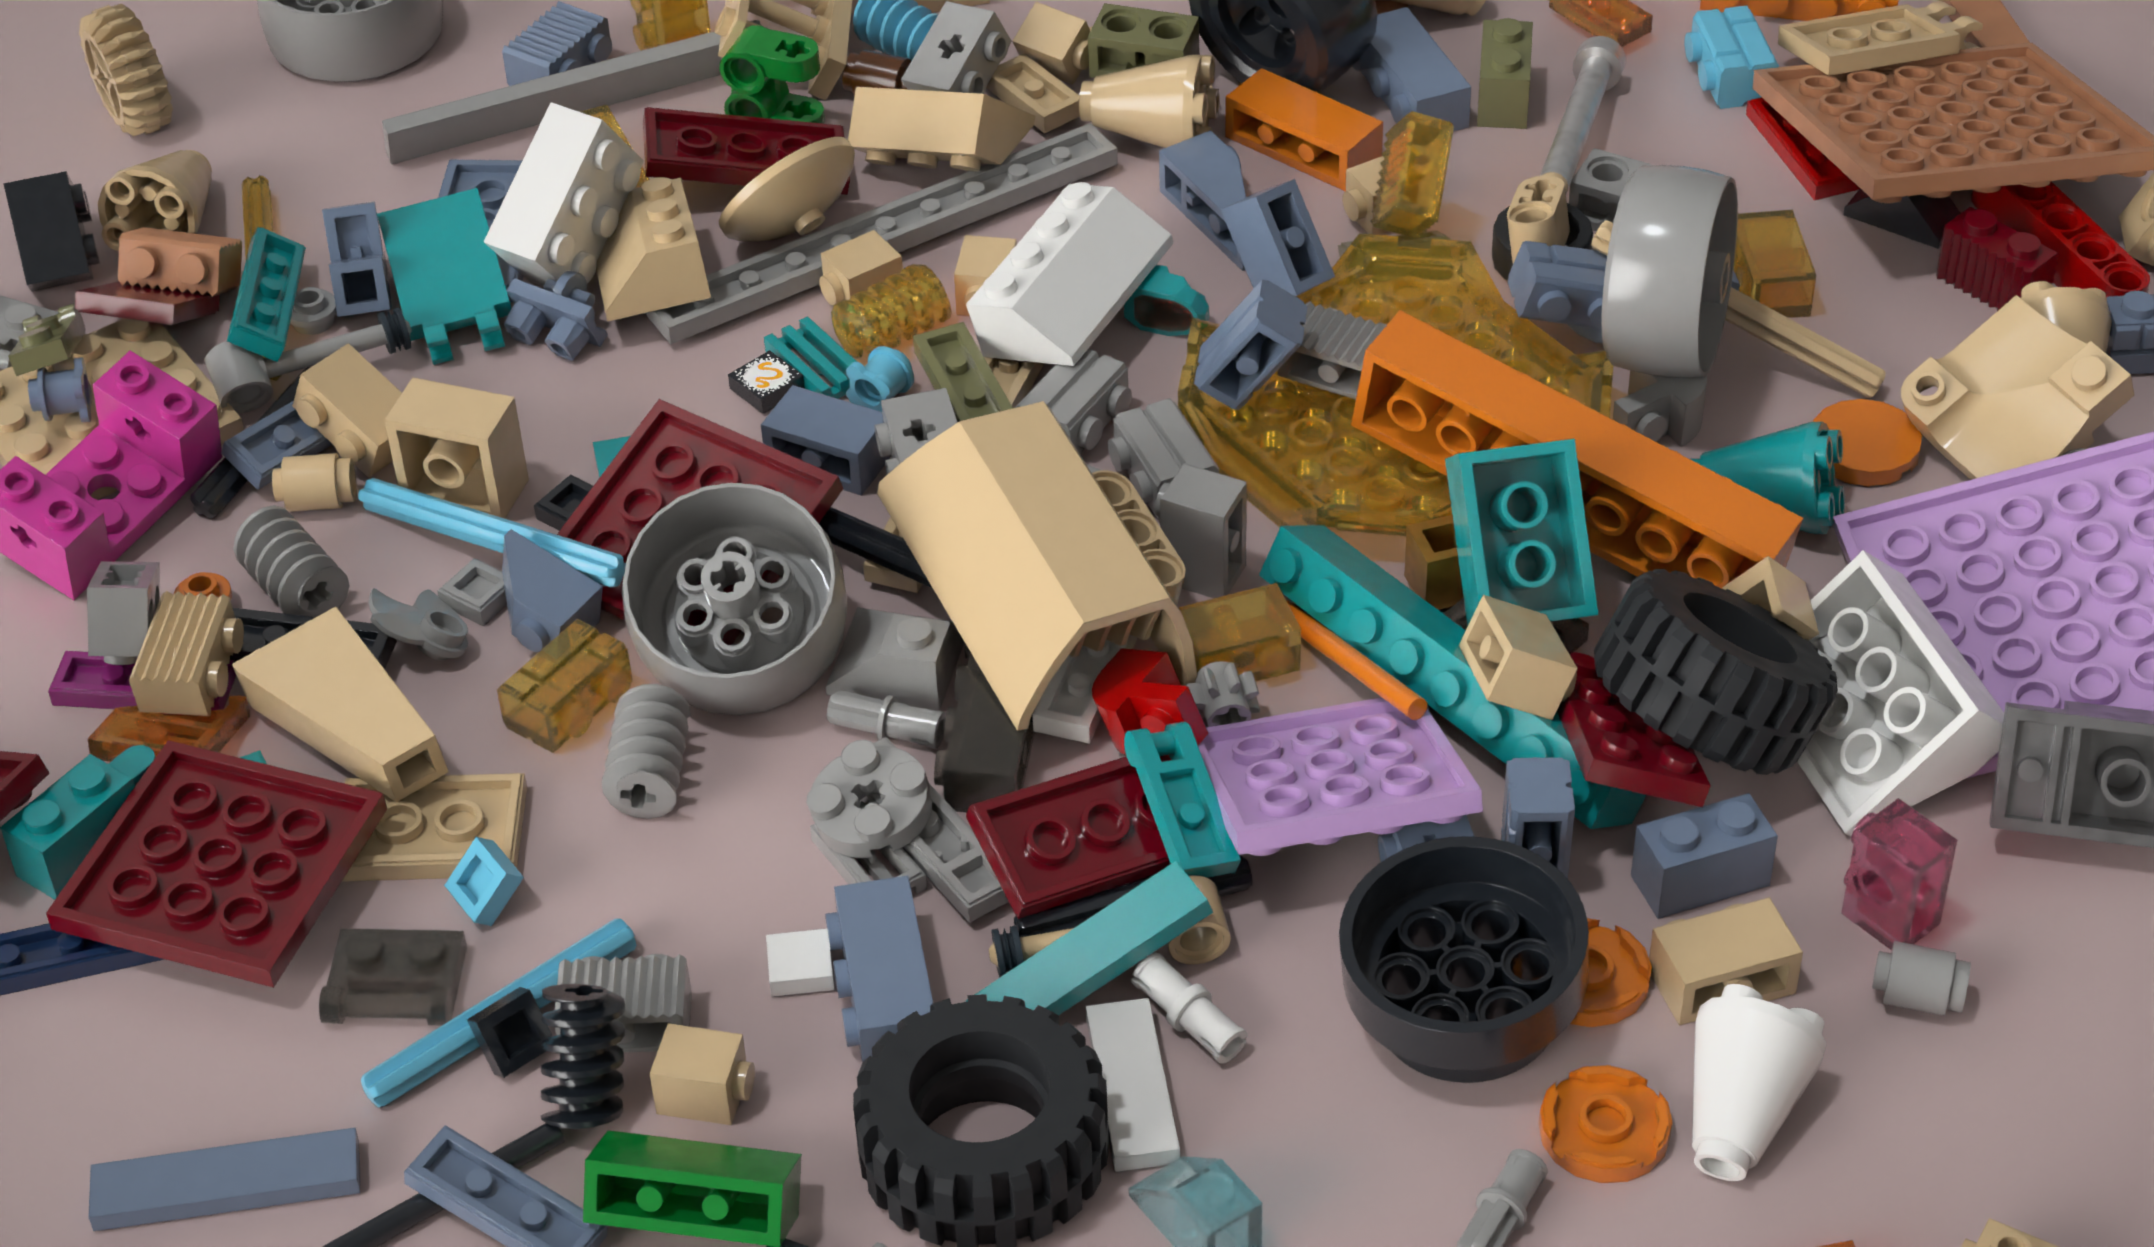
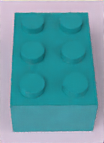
M1575 439L1459 453L1446 458L1445 463L1467 626L1483 595L1546 614L1550 622L1599 615Z

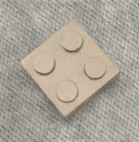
M412 377L384 419L398 486L506 518L529 481L515 397Z

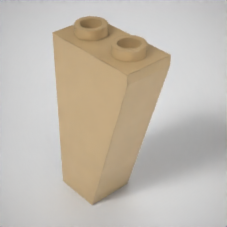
M336 606L232 664L246 699L253 709L381 793H384L395 802L400 801L449 772L435 734Z

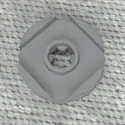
M856 740L849 743L843 749L841 756L831 761L819 773L807 795L806 801L822 841L837 853L854 858L873 857L872 849H881L887 845L891 846L892 852L906 846L921 833L932 813L930 784L925 770L919 761L904 750L884 745L875 746L868 740ZM880 794L883 800L879 805L870 802L863 809L859 808L860 800L868 795Z

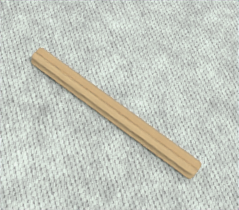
M1604 221L1600 225L1591 243L1593 249L1606 256L1608 255L1613 223L1610 221ZM1731 287L1725 318L1727 322L1867 398H1872L1877 393L1886 375L1882 368Z

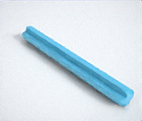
M613 919L369 1070L360 1079L366 1096L376 1107H384L479 1048L480 1045L467 1019L519 987L530 989L539 1009L551 1003L552 1001L542 997V989L557 985L559 963L564 959L573 962L577 958L581 960L586 957L597 956L611 961L615 957L621 959L637 946L632 929L622 919Z

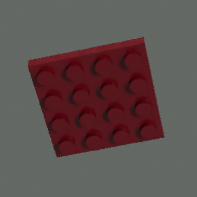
M658 399L557 535L620 554L623 557L624 563H626L638 534L651 518L676 498L702 487L725 483L760 485L783 493L803 506L818 524L844 488L839 476ZM765 570L762 575V579L771 584L776 583L781 577L771 570ZM623 576L620 585L617 587L602 585L601 610L625 620L622 595ZM735 584L727 586L723 589V592H734ZM699 609L691 611L687 624L690 626L701 625L706 620L707 613ZM736 628L728 630L724 634L722 641L727 645H732L742 630Z
M168 740L46 912L51 930L274 988L386 813L387 805L384 793Z

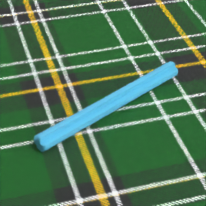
M375 478L366 480L364 489L359 490L358 499L363 502L365 510L503 553L504 535L512 529L592 580L608 587L619 586L625 573L626 563H624L623 557L620 554Z

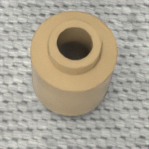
M338 453L283 457L281 468H275L272 472V487L275 501H284L288 512L342 508L344 502H355L357 481L353 459L340 458Z

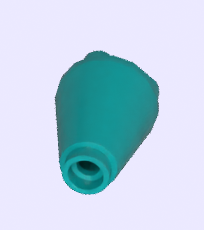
M1805 423L1702 453L1700 458L1690 459L1803 517L1799 531L1812 534H1827L1830 527L1834 524L1833 516L1845 513L1844 488L1842 485L1835 486L1834 463L1842 462L1843 438L1841 430H1829L1827 423Z

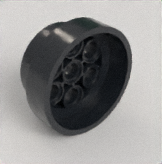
M1461 836L1434 839L1403 849L1375 866L1357 884L1344 907L1340 921L1339 943L1343 985L1346 998L1356 1019L1377 1042L1392 1051L1403 1063L1432 1078L1450 1082L1474 1083L1498 1079L1522 1069L1535 1060L1549 1043L1567 1028L1579 1011L1586 995L1589 981V931L1586 912L1579 894L1564 874L1549 861L1526 848L1509 842L1484 837Z

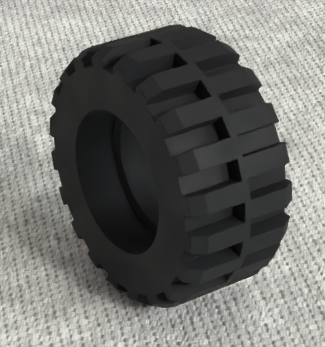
M1655 569L1636 577L1594 648L1595 670L1598 677L1603 678V685L1610 693L1616 694L1620 698V703L1630 712L1637 713L1644 719V723L1656 731L1660 730L1673 738L1672 741L1687 749L1690 747L1702 753L1705 758L1717 763L1720 761L1725 762L1732 768L1744 772L1751 769L1756 774L1768 775L1772 772L1777 774L1794 766L1836 699L1838 692L1836 672L1832 670V664L1826 657L1819 655L1818 648L1809 640L1799 636L1795 629L1770 615L1771 612L1758 604L1754 605L1744 600L1741 595L1729 589L1724 590L1715 586L1711 581L1700 577L1697 579L1692 578L1687 573L1676 570L1669 573L1665 569Z
M980 994L968 995V1002L951 1004L949 998L932 1003L930 1005V1012L920 1016L915 1011L899 1021L896 1034L888 1030L872 1047V1056H869L862 1062L858 1072V1088L853 1093V1110L862 1178L867 1180L868 1192L878 1207L884 1210L888 1209L889 1219L908 1232L917 1227L920 1239L942 1246L944 1240L956 1242L957 1247H978V1245L996 1244V1247H1016V1240L1030 1236L1032 1242L1053 1232V1222L1059 1220L1065 1224L1082 1210V1199L1088 1200L1094 1195L1102 1181L1101 1170L1107 1166L1109 1153L1106 1080L1102 1076V1064L1094 1049L1086 1045L1085 1036L1073 1025L1066 1022L1060 1026L1059 1015L1040 1005H1037L1035 1010L1026 1008L1025 1001L1019 998L1004 996L1002 1002L987 1001V995ZM990 1101L1016 1106L1035 1117L1033 1122L1019 1132L988 1142L959 1141L943 1136L928 1127L945 1112L974 1102Z

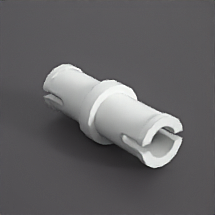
M1160 953L1150 954L1137 965L1132 974L1135 976L1131 979L1132 984L1137 989H1141L1167 1013L1166 1020L1176 1031L1183 1032L1186 1030L1213 1055L1217 1062L1222 1064L1229 1062L1242 1050L1248 1033L1242 1027L1236 1025L1212 1003V994L1202 984L1196 983L1192 985Z

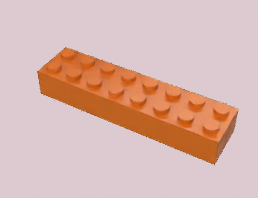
M1401 310L1398 311L1365 350L1351 426L1446 476L1445 459L1459 453L1575 439L1590 552L1638 577L1655 569H1665L1669 573L1676 570L1687 573L1692 578L1697 579L1700 577L1713 582L1715 586L1722 588L1767 556L1786 568L1803 517L1787 510L1780 504L1750 491L1731 479L1721 476L1684 457L1679 452L1651 440L1630 427L1618 423L1585 406L1578 400L1531 378L1529 375L1519 372L1486 355L1479 349L1471 347Z

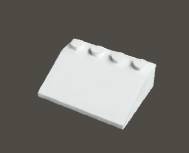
M1861 551L1810 600L1819 634L1809 641L1818 648L1819 655L1826 657L1832 664V670L1836 672L1838 692L1836 699L1797 761L1844 833L1851 837L1974 775L1999 752L2004 712L1905 576L1866 551Z

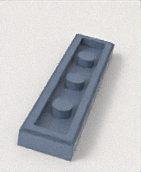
M356 1127L91 1164L89 1220L93 1231L359 1194L361 1193L360 1151Z

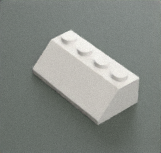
M1085 182L1068 184L966 304L983 356L1075 366L1173 245L1172 235L1114 187L1094 186Z

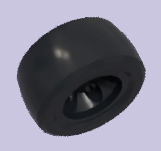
M1188 0L1191 15L1199 16V34L1209 51L1223 68L1240 83H1243L1263 68L1320 93L1344 75L1360 59L1376 33L1378 14L1375 0Z

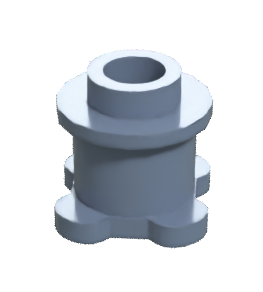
M83 357L74 358V369L48 372L46 367L37 370V378L28 380V393L32 411H41L45 421L53 420V415L79 412L82 423L91 422L92 390Z

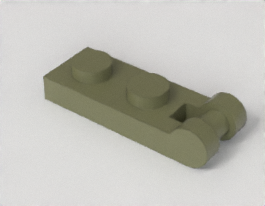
M75 303L58 308V314L42 319L40 315H36L23 320L25 333L18 337V343L8 355L16 376L70 358L86 332L82 315L75 309Z

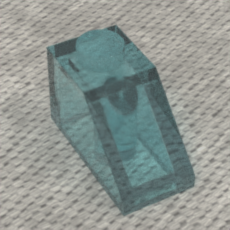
M1182 1156L1129 1187V1197L1174 1247H1262L1263 1203L1223 1159Z

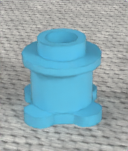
M885 346L876 347L869 354L868 363L865 366L860 362H853L846 369V374L850 379V388L846 391V395L851 403L882 412L881 400L891 399L897 393H905L913 386L915 378L909 359L899 350Z

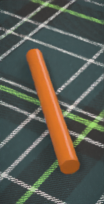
M1283 601L1277 606L1275 617L1279 622L1407 717L1417 720L1426 713L1428 704L1424 698L1291 601Z

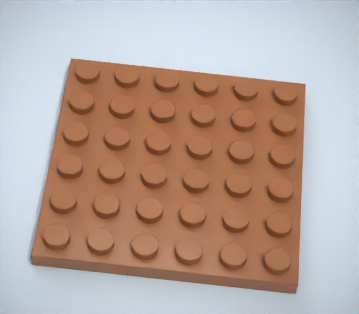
M2033 43L1961 49L1957 54L1830 76L1810 64L1754 70L1753 90L1876 202L1896 203L1901 201L1904 196L1913 195L1944 198L1950 196L1952 191L1970 189L1982 193H1992L1999 191L2001 186L2017 184L2039 188L2048 186L2050 181L2065 179L2077 182H2093L2098 180L2099 176L2112 174L2126 177H2141L2146 175L2147 171L2154 170V135Z

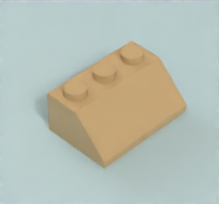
M856 87L848 141L854 149L866 153L865 161L873 164L894 166L896 158L908 159L907 164L936 169L938 161H950V167L978 172L980 171L981 164L1001 165L1034 126L1035 115L986 94Z
M666 177L653 178L644 182L641 187L634 188L629 192L619 213L617 228L607 238L597 259L596 271L607 321L711 298L701 251L681 178L672 180Z

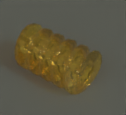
M911 264L902 269L901 273H894L888 276L884 282H877L869 286L867 291L861 290L852 295L850 300L844 299L835 304L831 311V318L836 336L842 347L853 358L858 359L862 357L863 350L869 355L876 347L885 345L894 349L900 346L901 337L909 341L913 339L914 335L918 334V328L925 332L932 329L935 320L943 323L950 319L952 310L946 291L934 272L926 265Z

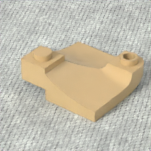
M2017 295L1947 355L1939 359H1934L1930 356L1907 376L1901 387L1903 406L1912 424L1945 458L1970 480L2059 457L2069 450L2087 449L2094 443L2092 432L2135 396L2131 374L2092 341L2085 343L2065 332ZM1933 386L1938 388L1932 395L1925 396L1920 394V392Z

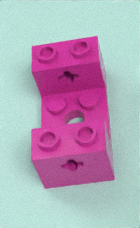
M131 350L93 384L99 425L46 475L17 456L13 457L0 469V553L72 600H75L87 589L101 561L115 562L223 458L221 454L222 447L217 405ZM102 487H113L120 491L113 499L96 500L91 497L95 490Z

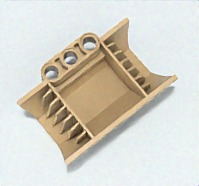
M1044 401L959 421L930 440L879 481L877 492L879 498L1017 731L1028 729L1031 715L1049 682L1068 655L1071 657L1079 656L1082 645L1094 651H1101L1106 640L1122 646L1126 645L1129 634L1142 640H1147L1151 637L1159 652H1167L1181 686L1195 683L1197 670L1193 643L1183 615L1177 606L1186 572L1183 561L1133 484L1118 472L1100 470L1091 473L1054 413Z

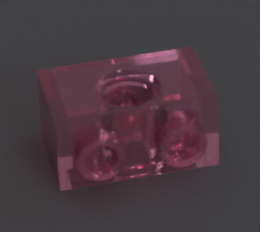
M1899 798L1879 813L1871 812L1867 814L1856 825L1851 836L1853 850L1850 867L1843 881L1846 889L1841 914L1891 951L1894 941L1909 944L1917 943L1941 923L1958 840Z

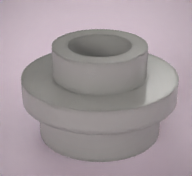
M315 287L300 289L296 292L290 324L293 325L297 332L306 335L319 334L328 330L333 325L337 313L334 295L329 291Z

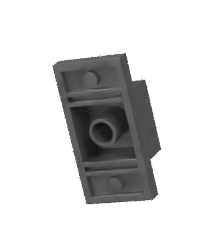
M2065 701L2064 709L2006 702L1989 819L1990 827L2154 848V711Z

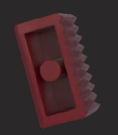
M1969 207L1944 226L1936 277L1937 279H1945V284H1953L1954 289H1962L1963 293H1970L1971 298H1979L1980 303H1988V307H1996L1998 311L2014 296L2017 295L2021 298V290L2026 285L2038 281L2052 284L2055 280L2053 278L2056 273L2055 267L2058 264L2056 260L2060 254L2041 244L2037 236L2027 232H2018L1997 221L1996 216L1990 211Z

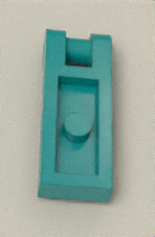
M1187 722L1167 724L1164 731L1150 733L1147 728L1127 731L1124 738L1125 753L1129 764L1136 768L1170 863L1172 864L1177 861L1188 876L1207 878L1235 873L1241 859L1225 829L1216 792L1190 725ZM1168 755L1172 760L1161 762L1160 756Z

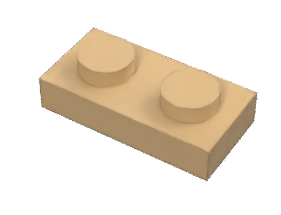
M1024 53L998 65L986 86L989 91L1005 103L1035 115L1034 126L1043 133H1047L1080 117V95Z

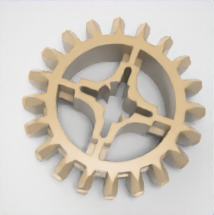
M120 3L114 6L107 5L95 9L91 14L82 17L79 35L81 38L80 45L85 54L84 60L88 65L90 76L96 86V92L99 93L102 99L103 106L106 107L115 123L120 126L122 132H128L132 136L143 133L147 135L169 124L173 107L171 105L172 97L167 87L168 82L162 70L163 66L156 55V49L153 48L150 42L149 34L144 31L142 23L136 18L135 13Z

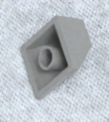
M857 607L827 682L826 694L831 696L841 690L882 700L888 695L897 697L899 703L940 711L965 642L953 621Z

